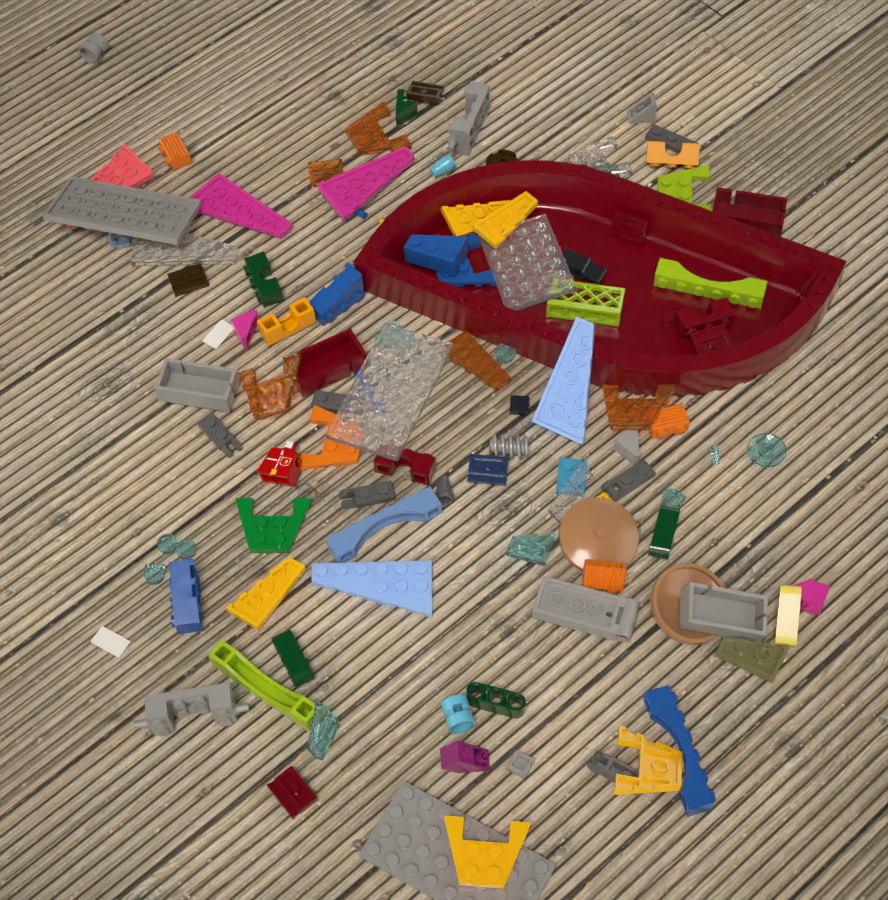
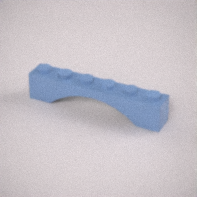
M431 487L420 489L414 495L404 497L398 503L386 506L380 512L368 515L364 520L352 523L340 532L332 533L326 538L327 547L336 563H345L355 558L366 540L380 529L404 521L427 522L442 514V504Z

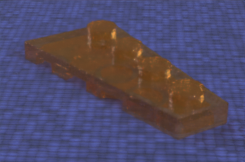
M467 330L437 348L438 354L441 356L445 355L449 358V361L455 365H460L469 374H474L478 377V380L495 391L511 383V377Z

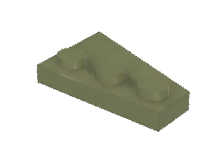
M724 636L715 653V657L773 683L790 646H775L768 642H763V644L750 642L748 639Z

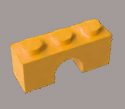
M648 141L646 162H649V166H660V163H666V167H677V164H684V168H694V165L699 163L700 144L682 143L680 153L676 156H670L665 151V142Z
M305 297L290 304V311L285 317L277 319L272 313L257 321L259 333L268 346L316 323L314 309Z

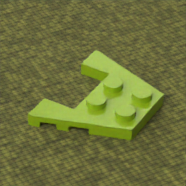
M709 165L658 176L657 191L692 203V181H709ZM694 204L711 211V205Z

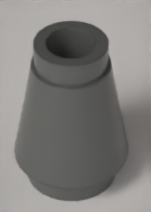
M440 476L437 479L435 494L442 505H448L454 499V493L447 476Z

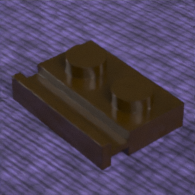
M412 81L406 96L413 101L438 104L442 92H444V85Z
M201 263L167 274L175 297L209 287Z

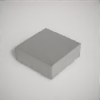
M515 750L506 770L526 779L535 759Z

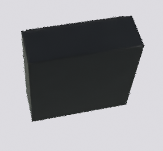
M511 395L510 415H528L529 396Z

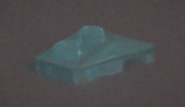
M549 532V535L538 536L537 534L512 536L507 556L545 566L555 539V532Z
M316 702L306 749L316 759L323 760L341 723L323 703Z

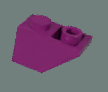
M456 741L440 748L441 769L454 773L490 770L488 749L461 741Z

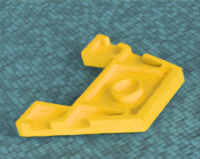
M620 725L617 745L639 749L638 778L616 774L614 795L680 791L682 752L658 741L653 743L644 739L645 735L638 732L635 735L627 731V727Z
M445 815L444 821L459 885L505 889L526 835L530 830V822L510 821L509 843L463 840L464 817Z

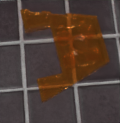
M381 102L345 129L346 135L359 156L379 154L385 150L393 152L404 146L409 150L412 149V144L406 135L389 140L377 122L391 116V112L385 102Z
M294 352L283 356L284 374L256 384V371L249 368L238 372L239 379L243 383L242 388L247 393V401L254 419L259 421L289 411L301 359L300 353Z
M675 384L658 385L655 398H619L621 391L619 385H603L611 430H649L660 415L661 408L669 402L668 398L671 394H675Z

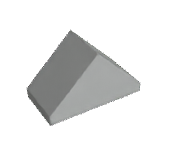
M653 92L627 110L630 124L655 122L657 105Z
M633 423L617 437L614 445V450L632 465L639 462L637 423Z

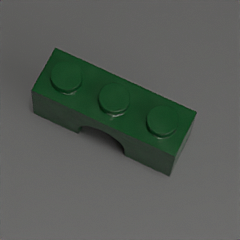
M263 251L244 258L245 266H243V270L246 276H250L249 283L251 288L256 290L254 293L257 302H261L264 308L283 302L282 289L276 277L264 279L272 275L270 263L265 252Z

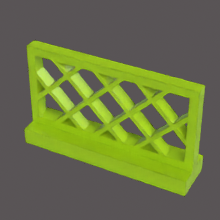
M553 279L547 302L546 317L574 321L576 317H580L591 323L619 327L625 288ZM556 286H563L565 289L559 291ZM578 288V289H582L583 291L580 292V293H577V292L575 291V289ZM600 291L601 294L595 296L592 292ZM570 292L573 296L567 298L564 294ZM615 293L620 294V296L613 298L610 294ZM589 295L591 299L585 301L582 297ZM606 297L609 301L603 303L600 299Z

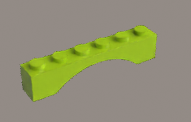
M660 258L655 273L654 286L708 297L714 300L727 297L732 304L761 309L767 281L751 277L733 282L710 281L690 273L677 261Z
M223 640L208 655L212 666L307 732H310L322 717L318 705L305 696L295 693L269 678L251 664L238 650Z

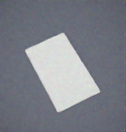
M220 320L202 341L217 349L233 331L232 325L224 320Z
M102 626L91 640V643L119 658L130 641Z

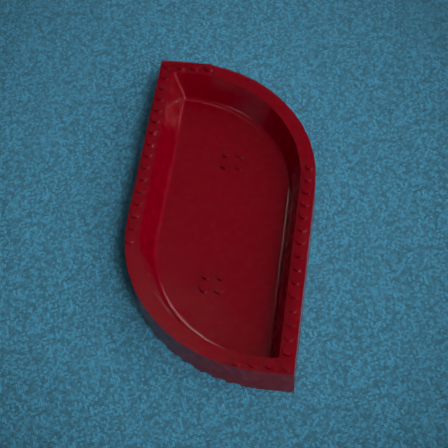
M519 160L479 166L453 174L431 184L414 194L389 214L353 261L354 268L362 274L365 292L554 369L574 324V320L546 317L547 302L553 279L595 284L590 280H578L557 271L558 259L566 248L590 258L593 264L607 269V273L599 285L625 288L619 327L594 323L595 334L590 384L604 389L606 387L616 389V392L623 393V391L639 396L641 394L652 395V397H666V395L682 397L687 394L697 396L708 394V392L714 390H727L733 388V385L742 382L744 384L756 379L758 375L764 372L766 374L776 365L779 366L788 360L789 356L794 352L796 353L808 341L811 334L817 330L839 289L847 262L619 176L588 167L587 165L547 160ZM525 191L538 200V206L497 249L478 235L481 247L469 250L466 255L474 274L492 269L498 286L482 284V287H475V285L456 287L437 279L434 270L405 261L404 246L411 235L453 236L440 210L442 206L455 207L462 204L463 206L473 205V203L488 204L489 202L513 200ZM617 208L650 220L645 241L642 245L609 234L614 211ZM660 258L677 261L690 273L710 281L733 282L749 277L767 281L761 309L730 303L736 316L732 325L726 329L731 337L733 347L696 355L691 338H681L673 322L676 310L694 306L698 314L708 316L706 311L710 301H714V299L654 286L655 273ZM556 286L559 291L565 289L563 286ZM575 289L577 293L583 291L582 289ZM600 291L592 292L595 296L601 294ZM570 292L564 294L567 298L573 296ZM610 294L613 298L620 296V294ZM589 295L582 297L585 301L591 299ZM606 297L600 299L603 303L609 301Z

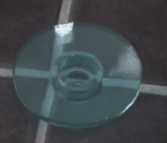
M761 433L749 441L747 452L750 459L757 465L774 467L785 459L786 446L776 435Z

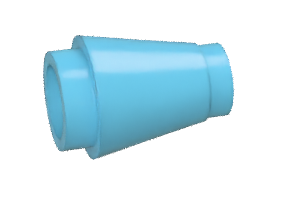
M447 155L443 156L429 170L432 176L436 178L452 171L456 164L452 157Z

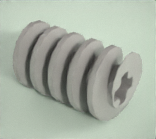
M493 434L489 443V455L492 456L494 452L495 456H500V453H502L503 457H507L509 453L511 459H514L517 454L518 459L521 460L525 454L527 460L529 444L527 436H524L523 440L520 441L519 435L516 436L515 440L512 439L511 435L505 440L504 434H501L499 439H497L496 434Z

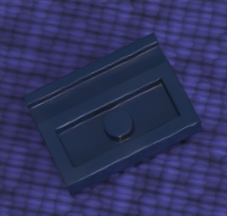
M470 454L467 482L506 486L509 457Z

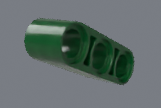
M665 505L660 506L649 549V556L668 560L680 509Z
M290 629L271 637L273 645L295 688L315 679Z
M479 682L470 683L466 688V696L471 707L515 719L521 718L525 714L526 700L520 693ZM475 692L481 694L479 697L471 696V694ZM493 698H499L501 701L498 703H494L491 700ZM514 703H518L521 705V707L513 708L511 705Z

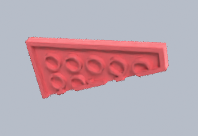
M124 143L121 146L120 152L118 154L115 153L108 165H104L91 180L136 188L154 177V173ZM65 224L69 229H71L72 227H74V226H69V225Z

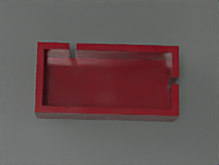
M717 187L713 212L781 236L788 198L736 190L734 204H730L733 190Z
M351 328L284 357L286 371L302 397L350 376L351 371L355 374L358 370L369 367L367 353Z

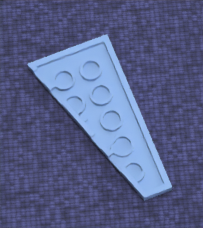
M576 317L531 422L584 445L595 324Z
M432 560L312 563V585L333 591H343L354 597L355 595L361 596L365 600L394 608H404L408 612H418L432 618Z

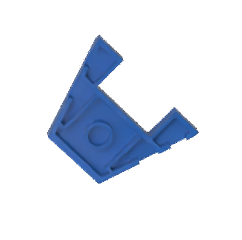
M477 233L467 235L469 250L481 247ZM467 256L455 277L435 271L437 279L456 287H464V285L482 287V284L498 286L492 269L474 274Z

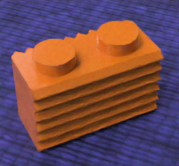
M175 131L159 138L160 145H158V149L161 155H165L164 160L167 166H171L173 170L192 163L190 154L178 132Z
M683 403L646 411L645 422L652 439H662L673 433L679 435L688 431L690 421Z
M584 559L582 585L595 590H606L609 593L623 592L627 570L626 565L621 562Z

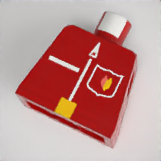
M287 441L284 448L273 447L270 449L257 470L263 482L296 487L302 460L295 451L297 445L294 442Z

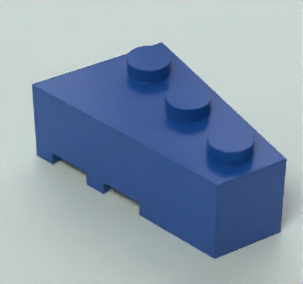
M411 235L404 246L406 262L454 277L469 251L468 236Z
M348 262L344 265L346 269L339 276L335 275L332 278L334 281L327 288L323 287L309 301L314 309L315 319L322 326L332 322L338 315L346 312L349 307L360 302L365 297L362 274Z

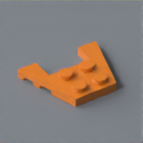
M314 405L310 422L312 424L327 425L328 429L321 455L301 453L302 464L300 471H306L305 469L308 468L322 469L323 466L329 465L336 467L357 464L366 432L365 427Z

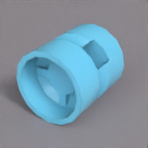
M453 695L442 701L441 707L444 716L447 717L446 723L450 733H463L475 726V720L472 712L469 711L470 705L466 695Z

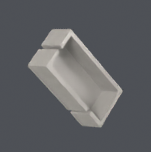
M165 358L154 388L158 401L225 412L231 411L235 399L234 395H236L240 384L237 369L185 361L184 366L187 372L185 374L181 360Z
M689 582L681 588L679 628L757 642L767 636V618L763 616L767 614L768 596L716 586L708 588V585Z

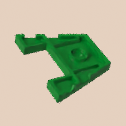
M236 498L235 501L250 553H290L298 536L299 528L306 518L308 509L312 505L311 498H294L292 516H253V498Z

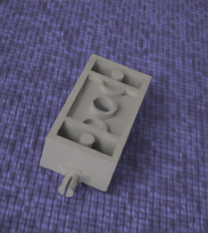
M470 81L468 87L464 89L466 119L454 116L452 123L448 124L447 132L449 133L448 147L446 148L448 152L470 156L490 110V85Z
M230 683L144 696L146 719L134 720L135 730L148 727L153 735L166 736L169 733L175 732L174 716L186 717L189 714H206L210 711L216 725L229 726L237 722V713L249 712V704L247 702L236 705Z

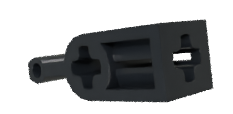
M567 248L558 259L557 271L578 280L587 279L599 285L607 273L605 267L595 265L590 258Z

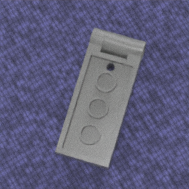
M544 576L532 611V618L614 641L617 639L621 642H629L640 603L635 599L624 598Z

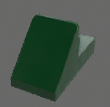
M404 89L397 90L396 125H401L417 114V103L415 101H408V96H405Z

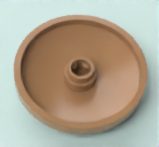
M594 497L579 501L566 512L560 524L559 543L566 559L582 572L584 559L621 562L627 565L635 555L638 547L639 533L634 518L622 505L610 499Z
M681 563L668 568L656 579L650 595L651 611L658 626L672 639L689 645L703 644L718 635L679 628L681 588L689 582L708 585V588L711 586L725 587L721 580L707 568L693 563Z

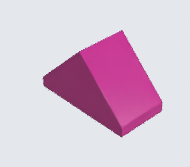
M255 309L231 319L233 331L244 349H248L258 326L259 316L258 311Z

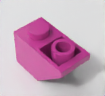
M812 579L793 585L802 587L800 609L809 614L820 615L830 586Z

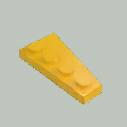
M525 191L473 224V231L497 249L538 206V200Z

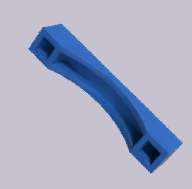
M669 685L646 691L643 701L650 719L658 723L670 734L682 752L685 777L680 800L687 817L712 810L716 801L715 794L712 789L708 788L706 783L708 781L706 771L701 769L699 765L700 756L697 749H693L691 744L693 741L689 729L686 730L684 726V714L677 708L676 704L678 701L675 692H671Z

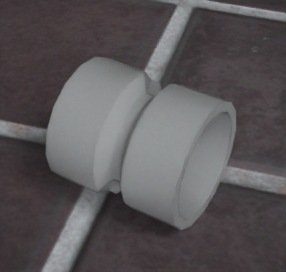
M93 32L79 48V53L87 62L96 63L101 54L109 47V43L103 35Z

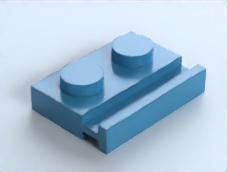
M559 457L557 495H581V497H584L586 459L579 461L578 459Z

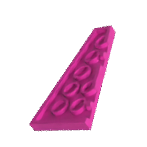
M404 146L317 184L318 190L341 219L345 221L415 161V156Z
M220 173L189 197L201 200L202 206L198 213L274 237L282 238L293 229L291 222Z

